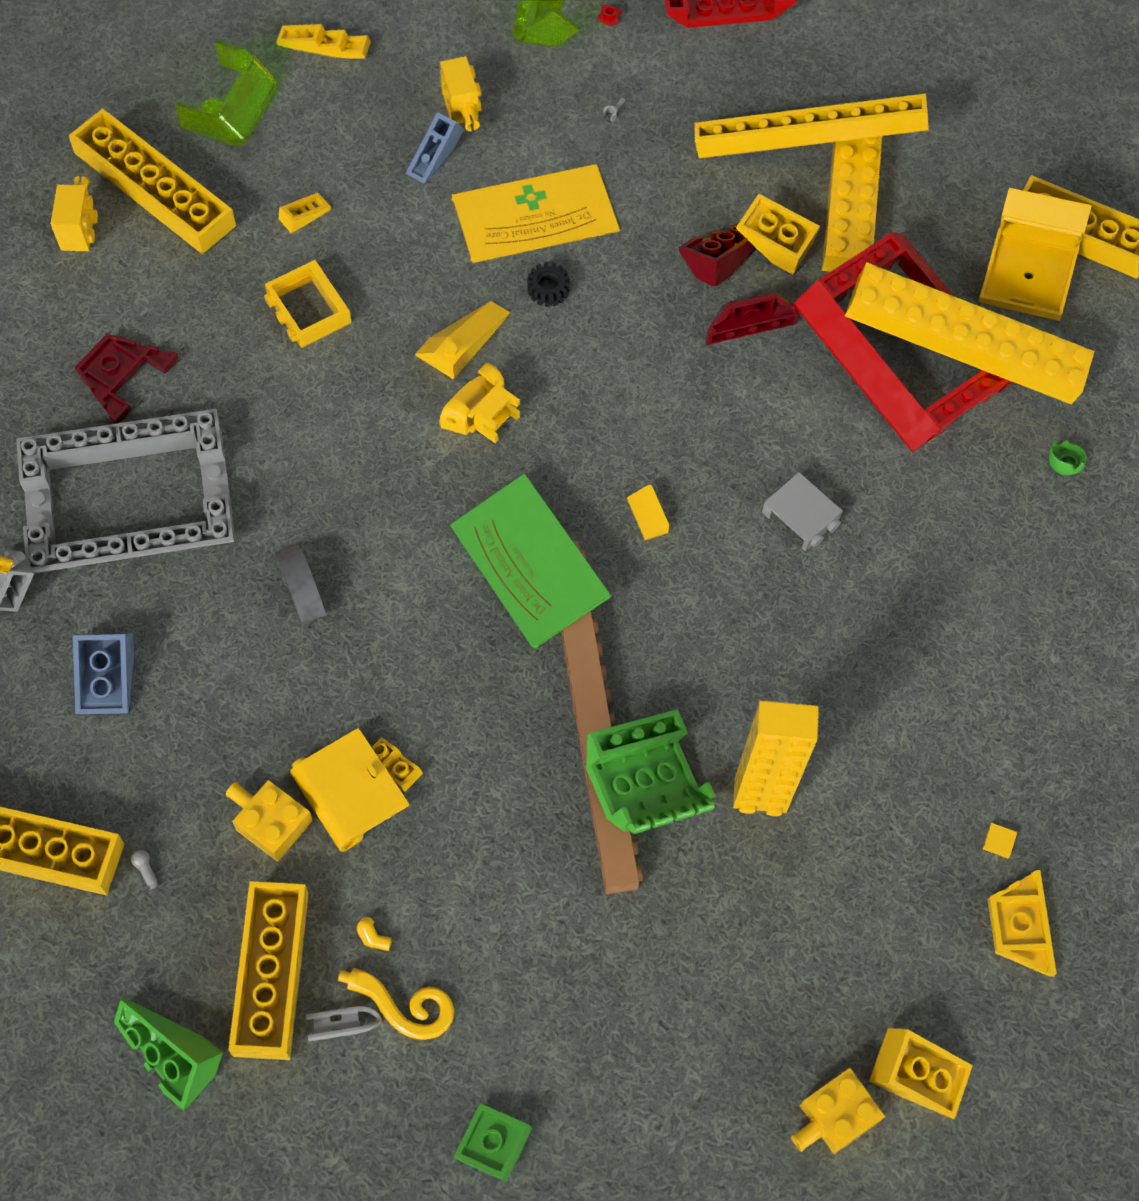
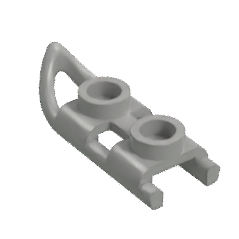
M355 1006L306 1014V1019H313L314 1034L308 1035V1041L360 1034L380 1026L383 1022L380 1014L367 1006ZM358 1012L370 1013L376 1018V1021L360 1026ZM341 1015L342 1019L331 1022L330 1016Z

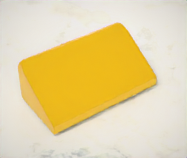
M651 484L627 497L644 540L668 533L669 523Z

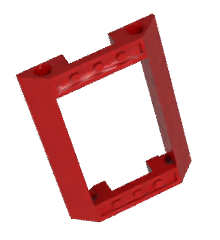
M890 233L818 279L793 303V306L913 453L948 429L954 420L980 402H987L1014 382L982 370L923 410L850 318L845 317L846 313L837 303L844 300L848 291L855 287L858 276L866 262L882 269L890 270L893 264L899 261V267L909 279L954 296L903 233Z

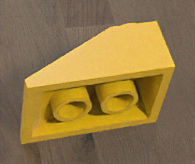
M758 194L736 229L772 264L793 275L813 245L820 226Z
M888 1028L869 1082L888 1092L955 1119L973 1065L908 1029Z

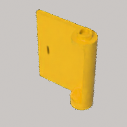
M359 728L307 758L302 757L292 764L290 771L292 778L340 852H345L357 845L363 839L365 832L409 806L408 801Z

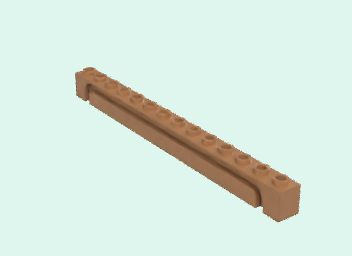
M573 541V543L576 545V547L581 552L583 557L586 559L585 550H580L579 542ZM590 611L562 630L561 635L605 894L638 890L639 881H643L641 865H636L634 855H638L636 838L631 839L629 830L623 831L607 820L586 770L587 735L594 731L616 726L614 713H609L608 705L611 704L610 690L604 688L603 681L607 680L605 665H600L599 657H603L601 641L596 642L595 633H598L597 618H592Z

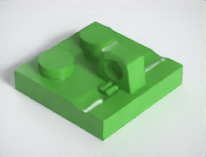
M480 1103L454 1158L507 1182L532 1127L527 1123Z

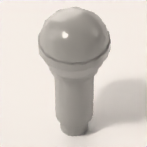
M142 849L133 852L131 855L132 865L140 870L147 886L151 890L158 887L157 878L149 865V853Z

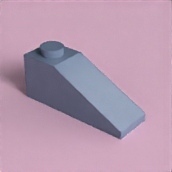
M437 112L405 174L426 184L454 150L464 128L456 121Z

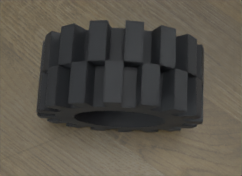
M544 262L543 267L541 264H537L536 269L533 267L531 274H528V295L531 296L533 302L537 300V304L540 306L542 302H545V307H549V303L557 306V301L563 303L564 298L567 299L570 290V276H568L567 270L563 271V266L561 265L556 268V263L552 262L551 266H548V262ZM550 279L554 280L558 286L554 289H544L540 287V283L543 280Z

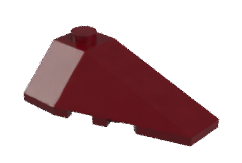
M739 223L731 225L728 231H712L711 236L704 239L701 236L694 237L679 247L680 254L698 280L706 282L711 286L719 285L728 279L755 249V246L736 229Z

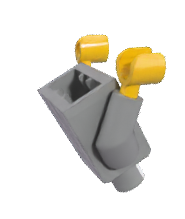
M8 549L5 552L0 551L1 611L18 612L33 578L34 572L25 561V554L22 551Z

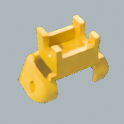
M486 363L478 371L481 376L468 382L445 405L440 415L439 425L442 429L467 435L469 432L474 433L477 430L496 443L498 441L497 429L510 416L515 420L520 418V411L515 408L520 405V399L504 389V378L499 369L492 363Z

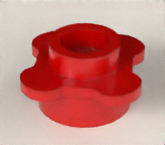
M607 4L602 5L601 13L597 15V19L605 25H616L622 10Z

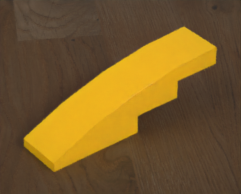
M322 24L282 26L276 43L278 46L337 58L365 59L371 41L368 36H348L345 30L325 31Z

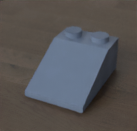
M133 632L73 635L75 714L129 713L134 666Z

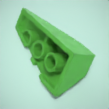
M126 998L120 1000L114 1020L115 1025L132 1049L141 1048L144 1052L146 1062L143 1065L148 1072L155 1068L163 1079V1082L158 1085L162 1092L182 1110L187 1109L215 1077L223 1053L203 1036Z

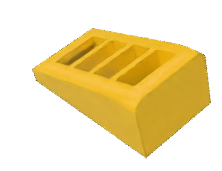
M317 192L279 207L278 219L290 233H293L330 211L331 206ZM315 201L319 207L315 208L312 203Z

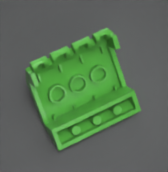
M678 709L594 731L587 735L586 770L607 820L623 831L629 830L636 834L651 829V826L656 828L672 823L673 819L678 821L694 816L695 813L701 814L714 810L715 806L712 800L716 796L710 782L698 788L678 742L688 734Z

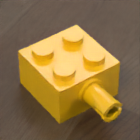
M466 56L441 61V90L450 119L458 124L465 123L466 130L472 131L470 124L473 125L474 130L478 129L480 126L478 112L482 111L479 99L481 89L479 83L474 81L475 70L473 65H469Z
M77 176L74 178V185L57 184L51 226L60 250L89 251L90 243L95 241L93 224L98 222V213L93 208L92 195L88 194L90 181L84 176H81V183H79L80 177Z
M269 780L255 795L249 793L237 782L233 783L226 792L228 798H231L243 808L232 821L236 831L277 862L313 821L309 810Z
M849 1068L800 1104L810 1123L797 1133L791 1135V1139L797 1149L802 1152L806 1147L822 1138L835 1155L879 1123L885 1116L854 1072Z

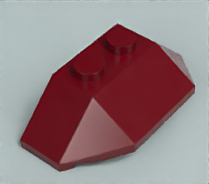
M776 292L762 296L756 295L740 301H730L722 305L709 326L706 344L711 345L796 325L799 312L793 304Z

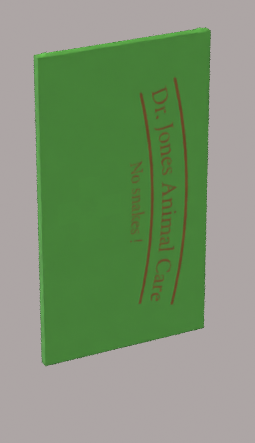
M525 474L450 524L534 650L612 597Z

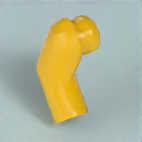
M363 917L357 924V933L364 945L390 951L392 937L378 935L373 925V919Z

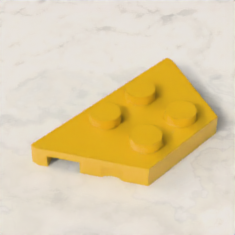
M1036 870L1029 876L1009 885L1008 888L988 898L995 953L1053 977L1057 973L1041 871Z

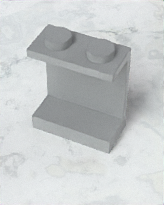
M798 472L764 502L762 513L768 519L774 514L804 540L802 549L806 551L811 546L816 548L823 541L825 533L828 531L833 533L839 527L842 510Z

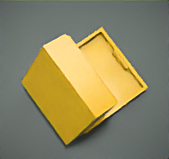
M1009 188L979 302L1060 321L1080 247L1079 244L1084 235L1092 205ZM1031 273L1033 278L1026 279L1024 274Z

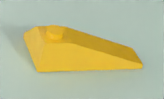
M490 301L431 336L416 352L415 356L455 379L510 315V312Z

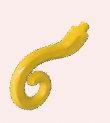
M354 967L352 972L340 971L338 981L347 983L348 990L370 997L386 1020L396 1030L408 1037L420 1040L436 1038L447 1031L453 1023L454 1006L452 1000L439 988H421L410 999L409 1007L411 1014L416 1019L422 1021L426 1020L429 1016L428 1012L422 1008L424 1000L433 999L440 1007V1014L437 1020L431 1024L422 1025L414 1023L402 1015L385 986L372 974Z

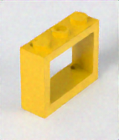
M316 260L265 284L267 294L264 295L268 306L270 308L275 307L277 310L275 314L281 325L286 324L289 338L292 342L297 341L301 348L351 324L349 309ZM313 281L334 314L300 330L279 297Z

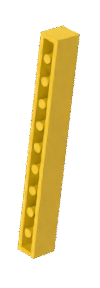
M926 93L695 123V143L698 157H715L929 130Z

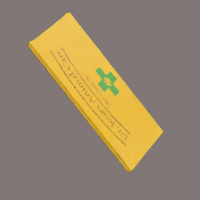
M597 164L452 194V201H454L472 263L620 231Z

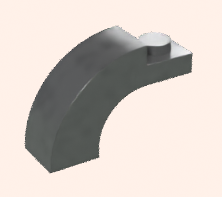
M299 545L288 546L281 551L275 552L276 560L288 586L301 623L303 624L326 616L314 578Z

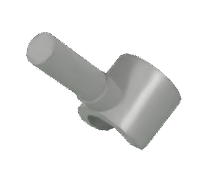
M622 97L615 106H606L603 110L604 118L607 114L612 113L611 122H614L617 119L618 110L625 103V99Z

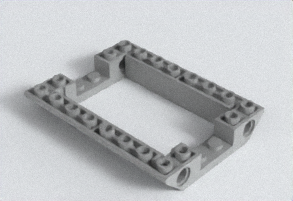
M217 409L16 439L19 482L25 493L27 526H23L25 561L34 573L234 542L233 513L224 444ZM196 448L201 467L204 491L203 508L208 528L206 522L202 521L56 544L50 470Z

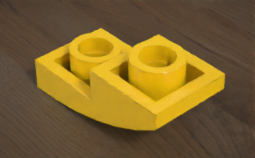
M381 737L372 746V749L398 788L403 792H406L423 774L417 765L405 758L398 748Z

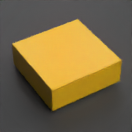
M991 823L982 849L1008 859L1011 855L1017 832Z

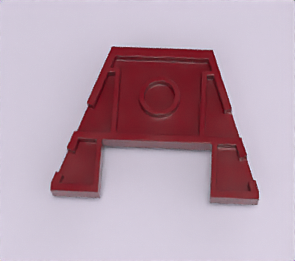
M106 334L75 366V369L112 421L117 424L132 410L130 404L114 395L144 362L149 363L165 374L179 360L176 352L170 350L169 352H164L155 346L149 345L146 347L136 344V341Z

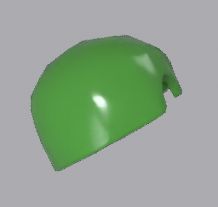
M1065 440L1058 445L1056 442L1052 443L1048 460L1050 467L1057 474L1068 476L1081 472L1086 465L1087 457L1085 450L1079 445Z

